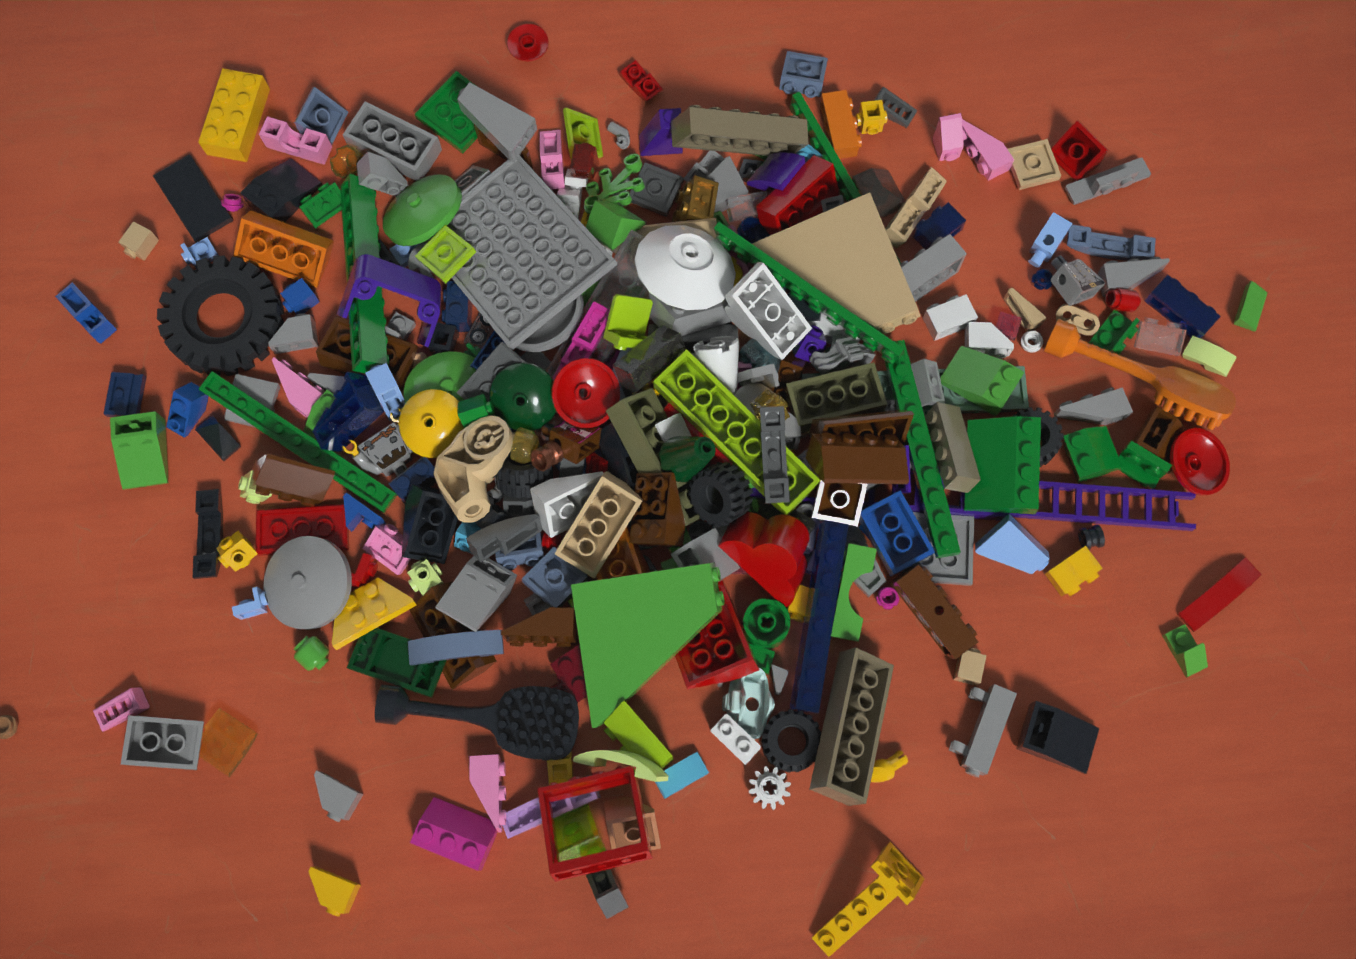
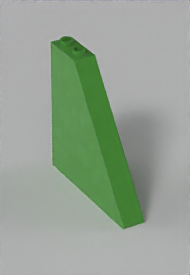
M715 562L571 584L592 728L603 725L605 720L623 701L627 702L722 611L724 595L722 591H719L718 581L721 580L719 567H715Z

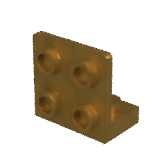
M694 175L676 195L675 203L678 204L677 210L674 211L672 222L713 218L719 183Z

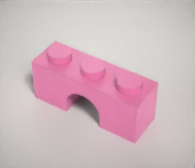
M271 117L266 118L259 133L267 148L325 165L332 149L326 134L306 128L303 135L292 130L287 122Z

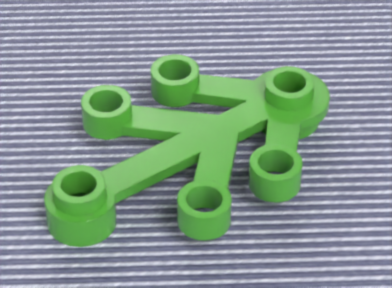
M630 154L625 157V168L612 182L613 175L609 168L599 171V177L603 186V192L600 195H597L600 192L597 182L593 181L586 185L589 195L584 201L586 213H591L595 200L620 203V205L626 206L632 202L630 193L626 190L632 189L634 192H639L645 188L643 179L640 177L623 183L631 173H638L641 170L642 161L638 154ZM619 193V194L616 195V196L609 197L610 195Z

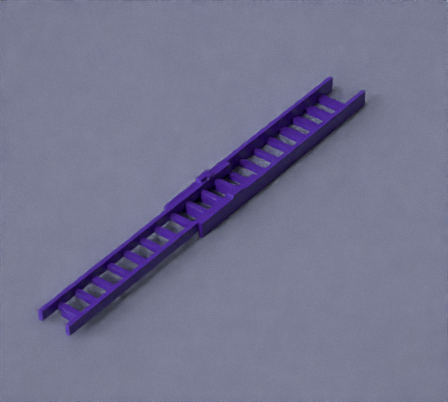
M797 457L808 468L811 467L806 457ZM915 480L914 505L909 506L913 512L924 513ZM1039 481V489H1052V513L1018 514L964 511L965 492H960L959 506L948 505L951 515L974 516V519L1001 521L1010 514L1015 518L1184 531L1196 529V524L1175 522V517L1179 516V501L1175 502V499L1193 500L1196 494L1192 492ZM892 484V494L896 493L895 484ZM752 488L753 493L750 494L753 497L752 502L765 503V497L756 488ZM875 488L869 491L868 502H863L867 507L877 503L874 502ZM1059 490L1075 491V515L1059 513ZM1082 492L1098 493V516L1082 515ZM1105 494L1121 495V518L1105 517ZM1129 495L1144 496V520L1129 519ZM806 497L799 505L811 504L814 506L815 498ZM1152 497L1168 498V522L1152 521Z

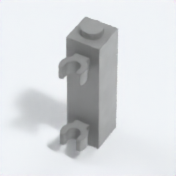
M996 684L990 686L988 692L977 687L971 688L968 697L983 703L968 746L954 740L949 747V751L964 756L960 766L966 769L965 773L977 778L980 775L988 774L1017 693Z

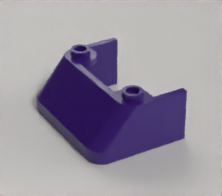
M362 254L358 256L354 262L336 315L347 319L354 297L368 300L374 296L377 286L420 301L417 307V315L424 323L417 343L429 347L440 315V283L436 279L372 255Z

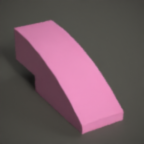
M561 130L541 131L540 158L542 180L550 189L565 188Z

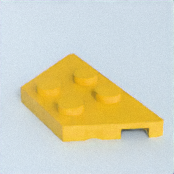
M376 578L350 593L344 609L334 619L332 645L338 650L417 606L413 598L382 579Z

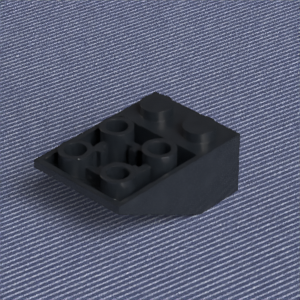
M1034 701L1029 704L1016 749L1087 774L1099 728L1061 709Z

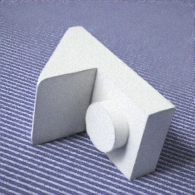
M570 186L560 188L557 197L565 203L566 207L579 220L582 188L576 189Z

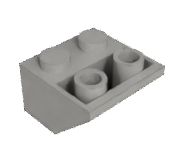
M717 528L690 541L671 554L679 568L715 562V567H719L721 580L741 568L718 546L722 536Z

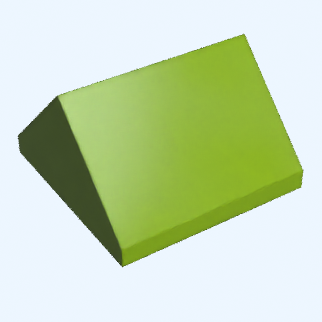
M565 107L563 114L571 162L603 157L598 119Z

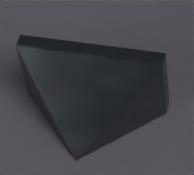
M213 415L195 429L223 461L241 448L239 443Z

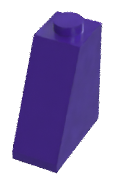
M681 108L658 110L639 135L641 156L683 153V148L672 147L671 121L681 113Z

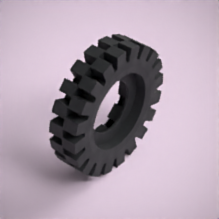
M214 256L213 263H210L207 258L196 261L197 269L192 270L187 265L180 270L183 278L178 280L173 276L167 284L172 290L171 293L162 292L159 300L164 308L157 309V320L162 324L158 326L160 336L165 340L164 343L180 361L201 374L205 371L209 375L213 371L220 376V372L223 371L227 376L238 374L239 367H242L245 371L255 367L253 362L255 358L263 361L270 355L266 350L269 346L268 342L284 324L283 319L280 317V315H285L284 307L279 300L281 297L264 272H261L257 266L250 262L246 264L241 258L232 256L231 260L228 261L225 256ZM221 293L237 297L242 302L245 312L241 326L234 333L225 337H211L203 333L198 326L197 313L205 300Z

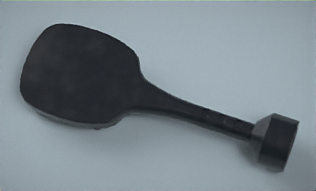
M381 685L375 705L376 723L397 725L408 714L468 722L490 730L502 749L517 756L537 760H557L568 756L574 747L579 727V708L575 697L559 689L541 686H525L511 689L505 692L495 704L456 706L410 700L402 687Z

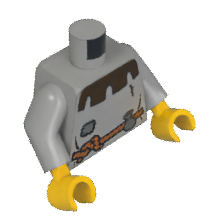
M390 412V417L394 422L358 446L360 450H357L356 442L348 439L353 444L351 450H346L342 445L343 451L352 454V458L362 469L376 475L383 473L386 477L393 473L399 476L408 469L406 464L413 459L411 456L413 451L407 447L401 437L399 418L393 417L392 412Z

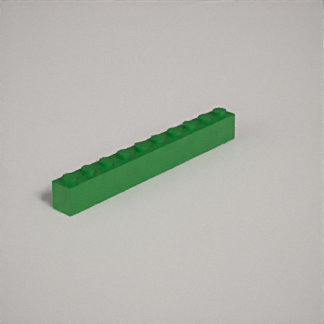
M349 174L340 186L347 282L358 256L368 254L379 258L380 243H378L379 226L376 220L378 210L375 207L376 191L359 185L358 176ZM377 286L374 296L368 300L353 298L349 310L352 371L366 373L376 365L389 364V356L386 349L388 338L385 336L386 317H384L383 310L385 300L382 297V287Z

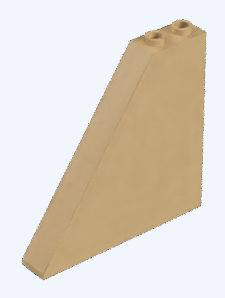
M870 192L753 243L754 246L883 334L892 332L899 325L911 324L918 317H921Z

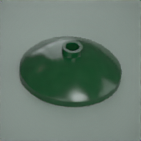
M516 363L504 368L495 377L490 389V401L494 406L495 415L503 419L510 428L518 431H533L543 427L556 413L551 397L554 381L551 375L543 368L531 363ZM518 397H523L525 403L520 404L518 402Z

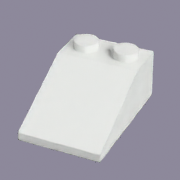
M603 472L549 479L530 489L535 514L540 517L542 529L550 538L570 529L601 476L604 474Z

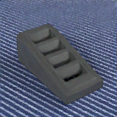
M885 87L878 92L873 100L885 101L883 107L887 112V119L905 128L909 126L918 111ZM896 108L900 109L898 114L895 112ZM904 111L908 113L905 119L902 117Z

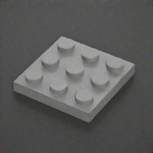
M913 512L932 545L924 513ZM951 515L961 551L960 554L936 558L934 553L914 565L925 566L933 576L931 578L933 583L971 586L973 584L974 516Z

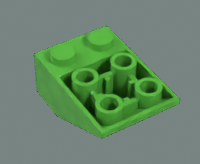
M156 411L111 417V442L122 489L169 483L165 419Z

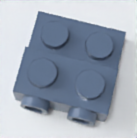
M787 51L779 90H783L787 94L800 91L801 94H805L809 98L821 97L828 58Z
M541 532L507 555H504L500 550L495 553L497 563L508 570H514L517 565L523 564L531 567L535 566L544 557Z
M553 547L522 578V582L550 607L560 608L570 597H573L571 584L588 582V576L583 571L555 555L557 549Z

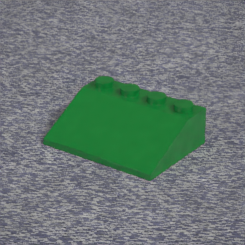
M1015 416L968 420L967 434L981 480L968 493H965L964 511L1036 514L1039 509L1041 417Z

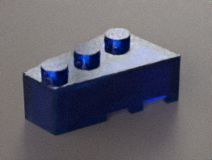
M351 372L345 374L344 379L346 381L340 390H336L333 395L335 399L330 408L326 407L313 429L321 449L341 452L343 450L342 445L346 447L351 443L348 439L354 440L384 412L366 375Z

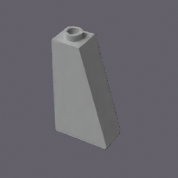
M470 82L458 94L457 100L461 111L514 163L537 131L535 118Z

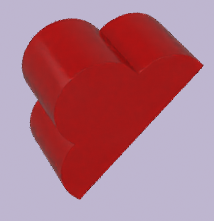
M746 512L729 523L718 546L785 607L791 605L807 569V560L803 554L810 540L808 529L801 521L789 515H776L766 520L756 513Z

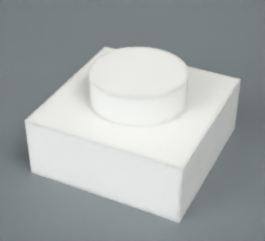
M567 169L565 185L576 189L586 187L589 171Z

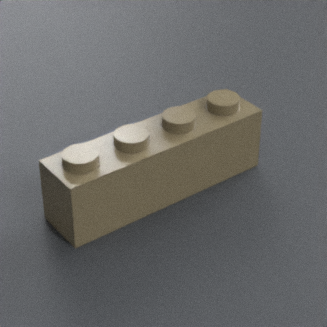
M937 402L927 412L925 418L944 489L968 493L981 479L960 407Z

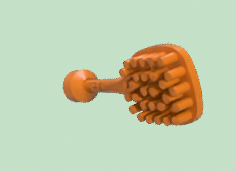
M1058 319L1044 352L1059 358L1076 352L1150 383L1156 389L1153 396L1155 398L1154 403L1160 406L1164 401L1163 411L1169 412L1172 407L1174 409V416L1180 417L1183 412L1186 421H1191L1195 417V423L1199 426H1202L1207 419L1209 422L1206 427L1210 430H1214L1215 426L1219 427L1223 420L1229 418L1236 405V398L1233 392L1213 380L1174 366L1164 368L1152 367L1081 340L1076 325Z

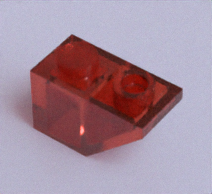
M589 143L574 144L570 164L572 176L594 179L599 168L596 147Z

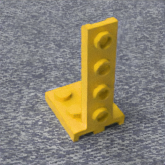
M891 842L882 849L871 865L879 876L812 936V939L828 957L894 898L899 896L908 905L919 891L925 878Z

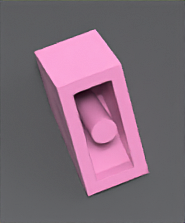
M961 113L939 118L933 136V143L939 161H953L960 157L963 149Z

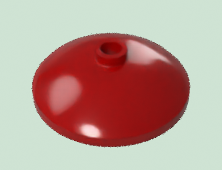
M582 358L571 361L560 369L552 384L551 397L556 412L564 421L576 427L592 428L603 424L609 419L606 410L619 402L620 386L616 375L607 365L595 359ZM582 388L586 391L583 397L579 395V390Z
M1201 428L1185 430L1175 438L1171 446L1170 461L1172 470L1180 484L1188 491L1201 496L1211 495L1220 491L1227 483L1230 474V461L1222 442L1214 434Z

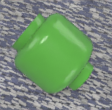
M306 636L293 649L295 651L294 659L307 671H311L315 667L320 670L329 661L326 657L329 654V648L316 636L310 638Z

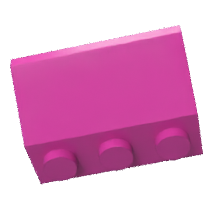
M434 797L420 818L410 843L477 871H482L498 831L490 819Z

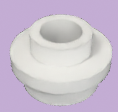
M1028 331L1023 334L1020 343L1025 351L1034 353L1043 346V338L1037 331ZM1028 340H1033L1035 345L1029 344Z

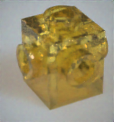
M768 389L750 402L755 412L754 416L759 420L760 407L784 406L785 420L790 417L786 410L788 405L785 400Z

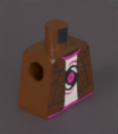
M563 420L558 425L546 423L543 427L542 435L548 437L549 442H556L561 447L563 458L578 464L599 448L602 428L597 426L580 428Z

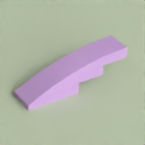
M599 791L551 802L553 819L601 798ZM539 797L506 812V825L502 826L507 839L542 824Z

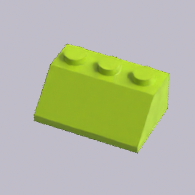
M625 701L605 720L604 724L607 728L604 731L612 741L615 739L619 740L623 745L620 750L639 754L657 764L661 769H664L673 760L672 754Z

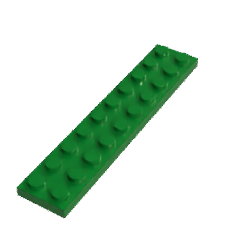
M718 222L713 228L717 235L716 239L727 252L732 250L738 254L736 257L745 264H748V262L752 265H755L757 262L764 263L782 288L786 287L791 291L790 295L798 301L802 299L809 303L808 307L817 314L822 312L827 316L826 319L836 327L839 324L845 328L844 332L853 339L858 337L864 341L863 345L872 352L875 350L880 352L882 359L887 363L900 365L904 360V348L721 222Z

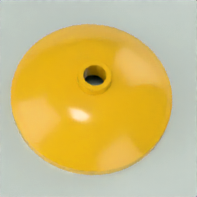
M437 389L424 390L412 396L405 403L399 417L400 434L407 447L420 456L437 458L450 446L457 434L464 429L457 414L458 402L460 401L450 393ZM431 418L433 425L428 427L426 421Z

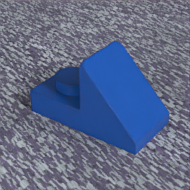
M348 493L344 494L346 527L351 532L354 531L361 520L371 529L375 526L387 524L380 516Z

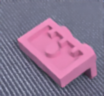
M391 524L375 526L362 548L397 575L403 573L411 560L410 558L402 557L403 535Z

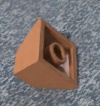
M623 797L604 801L605 818L611 848L616 849L641 843L633 799ZM643 804L651 850L661 849L655 811L653 808Z

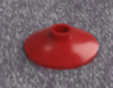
M523 24L511 31L507 39V46L511 55L518 60L527 62L542 57L549 45L546 32L534 24Z

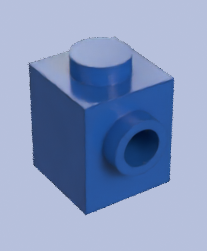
M302 278L294 284H289L280 293L285 300L282 302L289 313L294 311L296 315L306 313L320 302Z

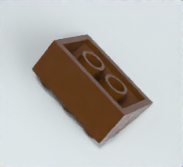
M265 454L254 462L249 489L255 490V493L259 495L269 496V494L278 495L280 500L292 501L294 499L301 501L300 504L304 506L314 507V505L323 502L335 471Z

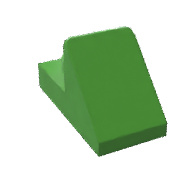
M1185 624L1162 635L1186 678L1208 667L1204 643L1197 645Z

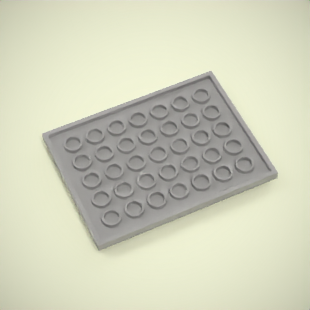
M520 155L514 163L508 159L462 197L455 217L447 225L476 250V253L460 268L452 279L511 350L515 349L618 265L609 252ZM431 239L422 243L426 245Z

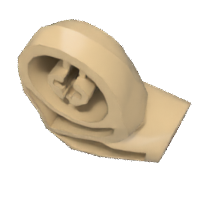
M487 416L474 421L460 431L450 446L437 457L434 469L436 482L445 500L459 521L463 523L476 522L485 517L490 511L486 480L498 473L511 451L513 434L509 425L500 417Z

